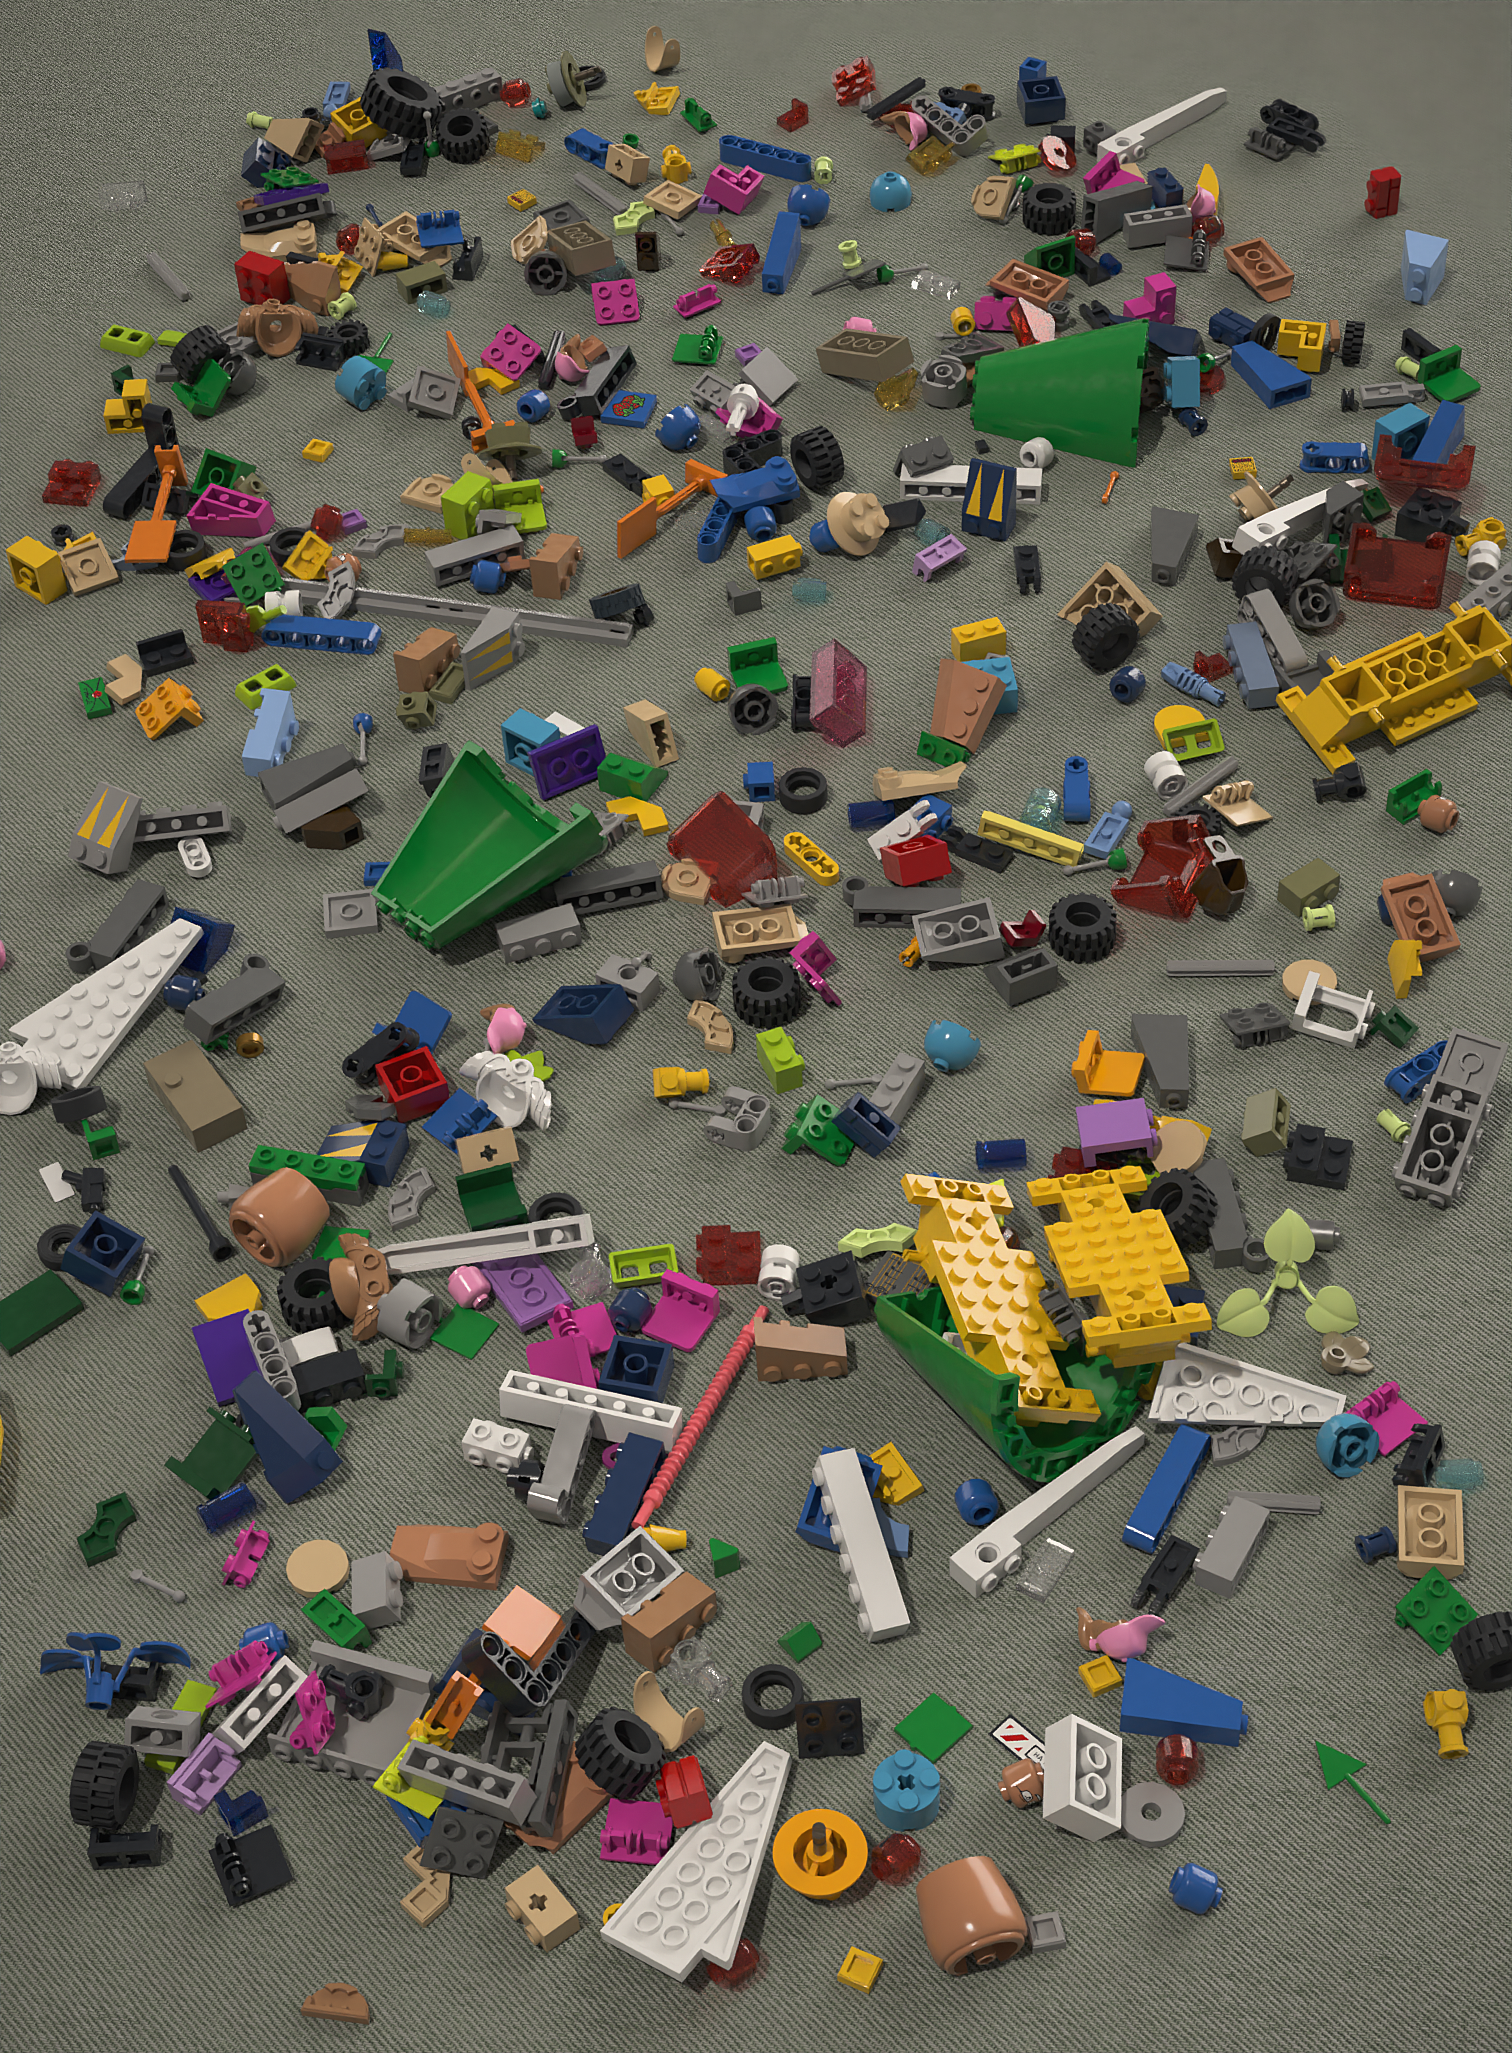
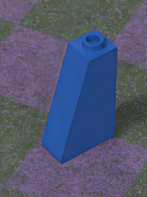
M778 212L762 271L763 292L784 294L801 252L800 213Z
M1254 341L1232 346L1231 366L1269 409L1310 397L1312 378Z
M1442 400L1410 463V478L1418 482L1434 483L1464 437V405Z
M1127 1658L1119 1732L1238 1747L1240 1734L1246 1735L1248 1715L1242 1714L1243 1701L1136 1659Z

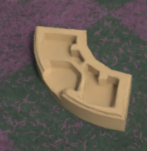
M694 1000L687 1016V1024L698 1028L704 1034L705 1049L731 1054L734 1044L731 1023L723 1016L722 1011L714 1005L702 1000Z

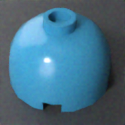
M892 171L879 175L874 179L870 188V203L872 207L882 212H887V208H894V212L906 209L911 204L912 197L908 180L904 176Z
M934 1020L925 1035L924 1049L928 1058L933 1062V1066L938 1070L944 1072L966 1068L974 1060L981 1047L980 1040L978 1038L975 1041L969 1037L971 1032L956 1023L942 1020L941 1024L938 1025L936 1020Z
M1341 1413L1332 1416L1322 1425L1316 1437L1315 1447L1318 1457L1324 1466L1338 1477L1348 1478L1362 1472L1363 1470L1358 1467L1364 1465L1366 1461L1369 1463L1373 1461L1379 1448V1435L1373 1429V1426L1362 1417L1355 1414Z

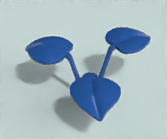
M70 1632L66 1636V1643L75 1650H93L95 1657L81 1655L80 1652L69 1649L45 1650L41 1654L40 1675L67 1668H84L86 1677L85 1706L94 1710H108L111 1708L113 1692H119L120 1684L134 1657L145 1662L158 1661L159 1663L181 1664L189 1669L191 1660L188 1653L177 1644L163 1641L142 1642L140 1648H133L114 1682L112 1674L100 1671V1650H118L121 1647V1640L114 1635L93 1632L86 1634L83 1632ZM94 1660V1672L91 1675L90 1667H92Z

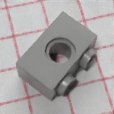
M614 954L610 956L595 974L596 985L621 984L633 1008L642 1012L660 992L658 972L643 966L633 967L629 959L621 958Z
M137 1706L125 1718L124 1745L134 1747L136 1752L188 1757L200 1743L201 1712Z

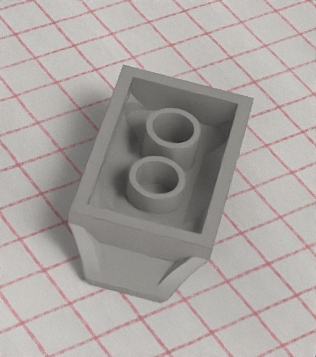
M639 1526L581 1575L577 1594L573 1602L574 1608L596 1630L622 1625L621 1617L627 1613L631 1616L637 1614L642 1610L640 1608L642 1602L647 1599L652 1601L660 1594V1590L678 1578L684 1572V1569Z

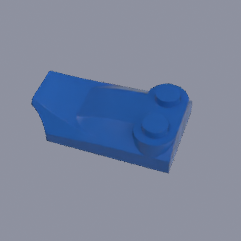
M779 456L769 459L764 468L710 480L717 496L729 504L733 513L800 497V489L794 471L789 462Z
M823 1446L821 1455L847 1449L840 1446L834 1448ZM856 1452L872 1501L882 1465L874 1463L872 1457ZM812 1480L795 1532L807 1542L840 1552L839 1545L834 1544L831 1538L830 1526H832L830 1516L825 1515L822 1509L821 1497H823L821 1487H817L814 1480Z

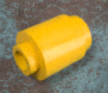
M958 307L953 310L950 320L954 331L961 336L972 333L975 328V321L971 311L966 307Z
M702 668L695 675L694 682L697 688L713 701H720L728 696L730 682L715 670Z

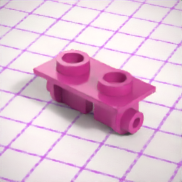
M707 284L697 289V296L694 291L681 295L676 300L677 305H674L673 308L686 318L720 304L721 300L715 296L717 287L714 284Z
M252 1521L248 1531L241 1529L234 1543V1546L239 1549L235 1556L229 1554L221 1570L227 1573L222 1583L224 1586L228 1578L234 1580V1585L239 1588H245L252 1581L258 1563L248 1558L250 1556L260 1561L266 1547L270 1543L268 1539L269 1534L266 1531L258 1530L257 1532L252 1530L255 1521Z

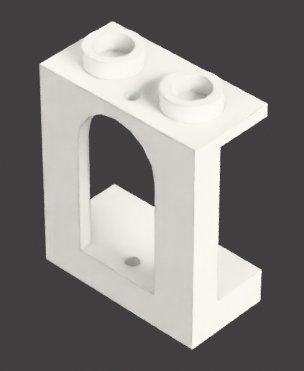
M1309 971L1290 1029L1355 1049L1357 1040L1364 1039L1368 1024L1363 1023L1365 1017L1371 1018L1375 1003L1370 1001L1373 991L1369 990L1366 999L1318 985L1320 974ZM1313 1000L1352 1013L1357 1018V1027L1351 1031H1341L1307 1020L1306 1016L1311 1001Z

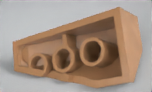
M313 261L310 264H305L304 262L289 264L284 262L290 297L312 312L325 316L331 315L328 311V303L338 300L341 296L337 266L321 261Z

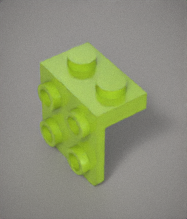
M539 479L493 485L496 509L522 513L521 523H513L519 534L538 532L547 528Z

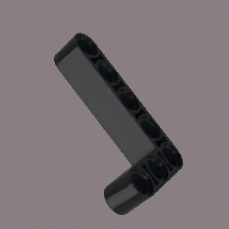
M147 403L144 406L142 422L148 449L106 495L103 501L104 513L128 519L141 505L145 482L159 484L162 481L154 453L155 446L160 445L161 450H172L174 445L179 446L174 418L170 408Z
M769 429L726 447L722 452L724 473L730 476L762 468L761 466H764L772 457H782L781 432ZM793 499L765 505V507H769L773 511L777 524L786 525L793 521Z
M573 1606L564 1612L528 1665L498 1634L492 1631L485 1632L467 1643L461 1651V1657L466 1667L512 1715L524 1718L548 1703L597 1630Z

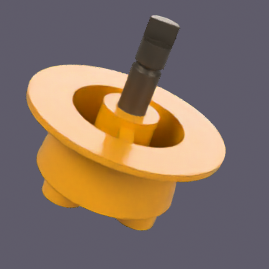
M812 1809L793 1816L780 1828L773 1844V1862L780 1878L793 1890L813 1899H838L843 1891L851 1887L860 1878L868 1858L866 1838L860 1827L848 1816L829 1809Z

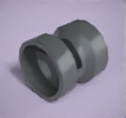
M1053 301L1048 305L1049 317L1047 319V326L1050 330L1062 332L1069 328L1068 316L1070 314V305L1067 302Z

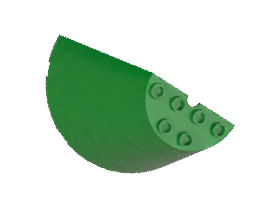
M1149 318L1137 319L981 356L980 361L976 360L975 374H973L972 382L975 393H973L970 409V420L974 421V430L1022 442H1028L1034 438L1041 437L1048 440L1053 449L1135 468L1143 370L1147 369Z
M468 740L371 892V895L378 901L375 906L385 915L390 913V916L398 924L405 927L403 931L412 940L415 941L418 937L420 944L427 950L431 948L439 950L600 854L608 846V839L605 835H599L603 827L593 812L575 802L569 809L575 820L568 825L534 803L533 799L515 782H508L502 769L494 762L484 748Z
M940 1286L926 1288L917 1297L916 1292L913 1291L878 1296L874 1308L877 1323L883 1337L1015 1472L1038 1482H1052L1104 1444L1120 1435L1140 1404V1401L1135 1400L1141 1384H1149L1156 1364L1154 1362L1114 1368L1112 1360L1105 1355L1087 1358L1086 1350H1084V1356L1081 1357L1073 1344H1070L1066 1351L1050 1349L1065 1387L1091 1390L1101 1415L1096 1422L1069 1420L1067 1424L1040 1422L1037 1427L1019 1426L1016 1424L1014 1412L1019 1411L1020 1376L1012 1372L996 1375L942 1338L944 1332L958 1333V1330Z

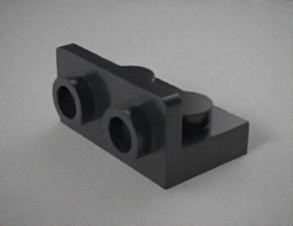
M182 629L136 642L139 659L147 678L194 664Z

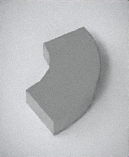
M408 524L388 525L381 527L380 531L370 536L366 534L355 544L352 550L353 556L376 559L379 553L385 549L404 545L409 532Z
M349 561L328 572L330 580L329 590L325 597L317 603L324 618L339 619L351 604L355 592V575Z
M425 1167L417 1169L406 1176L397 1185L398 1189L389 1200L388 1216L393 1232L418 1223L420 1204L426 1197L436 1192L435 1186Z
M1232 1425L1222 1433L1211 1435L1210 1449L1213 1467L1229 1465L1250 1455L1263 1440L1267 1426Z

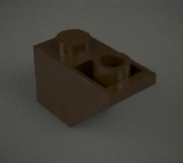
M635 232L638 271H659L661 249L658 233Z
M1217 538L1206 544L1205 548L1215 576L1232 578L1242 556H1244L1232 547L1233 539Z
M345 804L301 826L304 845L307 848L344 850L364 839L361 820Z

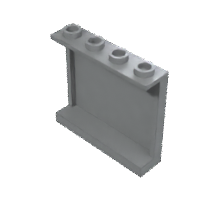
M314 1640L309 1650L312 1662L306 1675L309 1676L312 1671L316 1670L319 1678L322 1669L329 1664L334 1665L337 1671L347 1675L361 1670L367 1672L375 1671L386 1680L383 1685L384 1696L382 1697L381 1709L376 1714L370 1716L368 1720L364 1718L356 1719L347 1713V1705L339 1701V1696L326 1692L325 1702L328 1710H331L334 1714L336 1727L334 1733L319 1753L314 1755L312 1747L298 1750L293 1748L289 1741L290 1735L303 1720L295 1696L277 1734L269 1733L267 1736L271 1753L283 1761L295 1760L304 1763L309 1768L316 1770L323 1768L333 1771L340 1777L358 1778L373 1786L407 1744L410 1736L406 1732L417 1717L423 1720L436 1692L433 1690L435 1686L433 1672Z

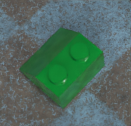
M1073 235L1036 247L1024 255V263L1063 278L1074 275L1076 237Z
M206 448L191 492L202 496L211 483L233 490L235 487L232 484L241 475L247 477L252 472L255 474L257 466Z
M609 753L597 767L599 791L619 798L631 796L647 802L668 776V771L624 755Z

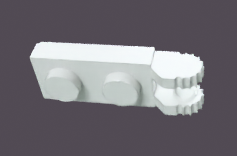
M927 800L920 801L867 839L879 861L882 862L880 847L917 838L937 821L938 818L935 813H930L919 820V822L916 819L929 809L930 804Z

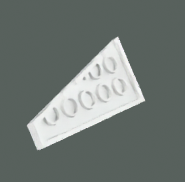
M1180 1343L1175 1348V1360L1163 1361L1146 1423L1322 1427L1332 1416L1343 1412L1346 1395L1193 1345Z

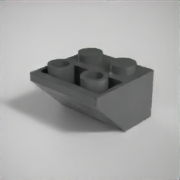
M1345 481L1326 491L1322 522V543L1328 544L1329 534H1339V543L1341 544L1351 536H1355L1360 530L1364 494Z
M1045 948L1030 949L983 968L985 975L1009 1006L1057 988L1058 965Z

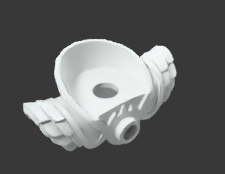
M5 1042L0 1046V1114L14 1115L28 1109L36 1097L38 1087L61 1088L62 1083L58 1066L48 1052L42 1053L33 1048L23 1050L15 1042Z
M484 1051L470 1057L459 1070L460 1075L477 1081V1101L480 1099L484 1100L489 1106L488 1109L498 1116L493 1121L494 1124L513 1128L519 1126L529 1114L543 1132L549 1127L551 1121L550 1109L552 1106L551 1092L544 1089V1083L540 1078L534 1077V1067L530 1061L515 1059L510 1062L506 1055Z

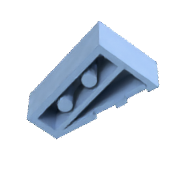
M261 688L260 697L263 700L261 709H255L254 717L258 718L254 730H249L242 754L245 775L259 777L258 772L283 764L286 752L290 751L291 741L299 731V722L295 719L290 691Z

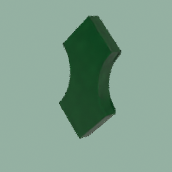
M125 1492L96 1503L97 1516L93 1525L88 1531L77 1538L88 1568L118 1556L116 1544L119 1535L129 1524L137 1521Z

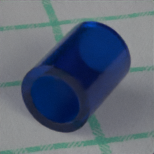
M1105 253L1100 257L1099 265L1112 276L1118 275L1121 272L1122 264L1110 253Z

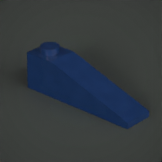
M1109 314L1108 317L1114 324L1137 320V318ZM1149 321V344L1174 357L1196 355L1202 341V336L1197 329Z
M253 1370L232 1390L243 1421L249 1427L255 1442L253 1444L255 1452L260 1455L265 1468L263 1471L265 1478L285 1504L292 1502L322 1483L343 1462L326 1439L256 1370Z

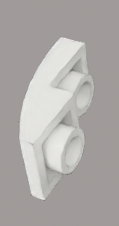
M330 1327L313 1330L280 1343L290 1368L340 1353L332 1328Z

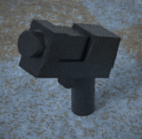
M83 1168V1174L69 1170L63 1171L61 1179L76 1184V1191L82 1192L81 1206L83 1212L93 1214L95 1210L98 1212L105 1211L103 1197L104 1191H106V1175L104 1168Z

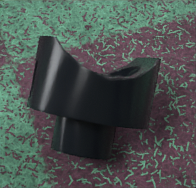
M525 1458L521 1461L519 1467L509 1468L506 1485L507 1487L514 1488L516 1499L527 1501L532 1484L534 1482H541L545 1468L542 1462Z

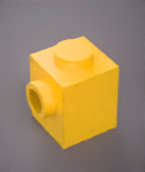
M664 474L642 480L643 503L651 497H655L657 508L674 496V489Z

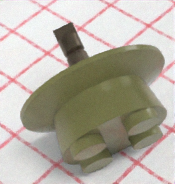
M517 422L514 426H506L505 423L492 424V429H488L485 432L488 448L480 451L478 458L484 461H490L491 459H496L500 462L506 461L507 471L512 481L517 482L515 460L537 456L542 453V448L530 444L531 428L528 427V422Z

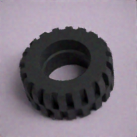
M379 68L372 72L360 99L361 108L371 122L376 123L378 127L387 130L391 134H397L403 138L408 137L409 139H423L428 136L426 119L423 118V113L426 111L431 113L430 125L433 132L443 107L441 96L439 93H436L433 87L429 86V83L422 81L415 75L409 74V72H402L395 68Z

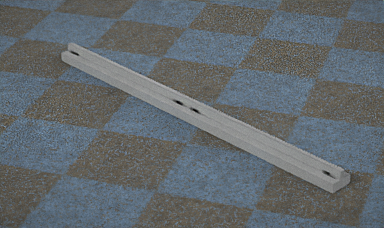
M283 577L282 580L285 584L281 586L282 591L280 593L284 595L286 591L300 590L303 604L317 605L328 592L329 583ZM355 587L353 599L347 609L479 627L490 609L497 607L519 613L520 624L523 626L522 633L622 647H628L634 632L633 624L625 622L590 619L587 617L561 615L543 611L538 612L520 608L515 609L377 589L372 590L363 587Z

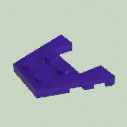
M328 183L307 184L278 190L274 189L253 195L255 204L265 206L330 191Z

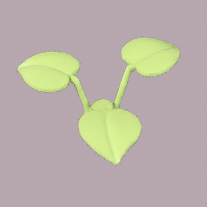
M1289 1208L1270 1226L1264 1237L1266 1253L1271 1259L1278 1262L1274 1269L1275 1279L1271 1281V1286L1265 1297L1260 1301L1258 1293L1252 1288L1237 1290L1225 1300L1217 1316V1326L1219 1329L1241 1337L1256 1336L1262 1333L1269 1323V1312L1264 1305L1268 1303L1276 1287L1292 1289L1297 1286L1307 1300L1312 1303L1307 1308L1305 1317L1309 1325L1315 1330L1325 1334L1331 1331H1336L1340 1334L1353 1329L1359 1323L1355 1302L1345 1289L1339 1286H1327L1319 1290L1315 1299L1303 1285V1282L1300 1280L1298 1267L1294 1261H1308L1313 1255L1315 1241L1304 1219Z

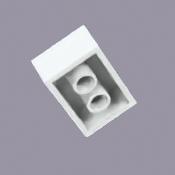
M1073 1714L1045 1728L1043 1819L1092 1842L1121 1829L1122 1738Z

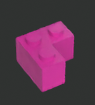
M720 164L710 174L704 194L724 205L730 211L740 214L758 195L765 176L749 166H746L737 175Z
M1165 272L1145 277L1144 296L1124 301L1123 316L1137 319L1149 318V321L1174 324L1177 286Z

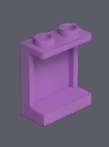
M1144 1098L1076 1107L1077 1126L1085 1167L1096 1166L1095 1154L1146 1147L1147 1157H1153V1146H1158L1156 1129H1150V1126H1154L1152 1109H1146Z

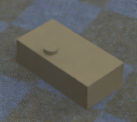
M586 220L547 230L549 251L560 255L567 269L575 276L616 265L612 239Z
M848 328L815 348L822 373L860 378L864 381L885 382L914 362L908 337Z
M193 1040L185 1042L143 1063L149 1086L197 1153L247 1129L241 1104Z

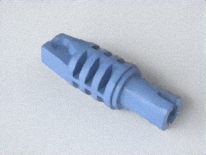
M1169 662L1161 670L1162 678L1194 698L1206 699L1217 707L1225 700V692L1211 686L1206 678L1190 671L1186 667Z

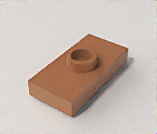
M591 335L580 343L578 351L588 362H592L606 352L607 348L603 342L594 335Z
M521 555L507 557L508 562L500 564L502 573L530 569L529 559L522 560Z

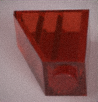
M1018 296L1006 311V315L1019 347L1053 340L1056 317Z

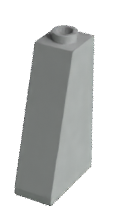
M356 768L274 810L276 816L272 819L279 832L284 830L288 834L322 815L368 793V789Z

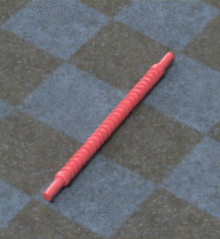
M760 1305L753 1317H761L764 1322L769 1309L766 1306ZM753 1318L749 1324L743 1326L737 1341L733 1343V1347L730 1349V1353L723 1360V1365L719 1367V1371L716 1372L712 1383L709 1384L708 1389L705 1391V1395L702 1396L701 1402L698 1403V1408H695L694 1414L690 1416V1420L686 1423L687 1426L683 1428V1433L679 1435V1439L676 1440L675 1445L672 1447V1452H669L668 1458L665 1459L664 1464L661 1466V1471H658L657 1477L653 1479V1484L649 1486V1490L643 1496L644 1503L631 1524L634 1529H637L639 1526L644 1528L653 1510L659 1508L662 1504L663 1497L670 1490V1485L674 1483V1478L681 1471L682 1465L685 1464V1459L692 1452L693 1446L697 1443L696 1440L700 1438V1434L703 1433L707 1422L710 1421L711 1415L715 1413L718 1403L721 1402L725 1391L728 1390L729 1384L735 1378L736 1372L740 1370L743 1360L747 1358L750 1348L755 1343Z

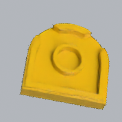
M1168 706L1156 714L1154 732L1163 749L1166 750L1162 736L1164 729L1203 721L1205 718L1198 710L1189 706ZM1206 732L1195 734L1196 743L1209 740L1208 734ZM1182 737L1171 739L1172 748L1185 746L1184 739Z

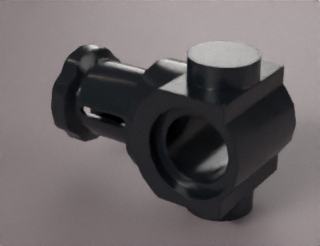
M1357 762L1340 766L1333 773V777L1319 780L1312 778L1317 801L1321 800V797L1334 794L1350 801L1364 798V794L1367 792L1363 771Z
M331 1664L326 1665L322 1669L318 1680L323 1681L326 1692L339 1696V1701L347 1705L346 1711L349 1715L356 1719L364 1718L368 1720L370 1716L376 1714L381 1709L382 1697L384 1696L383 1685L386 1682L382 1675L375 1671L367 1672L364 1670L347 1675L337 1671L336 1667Z

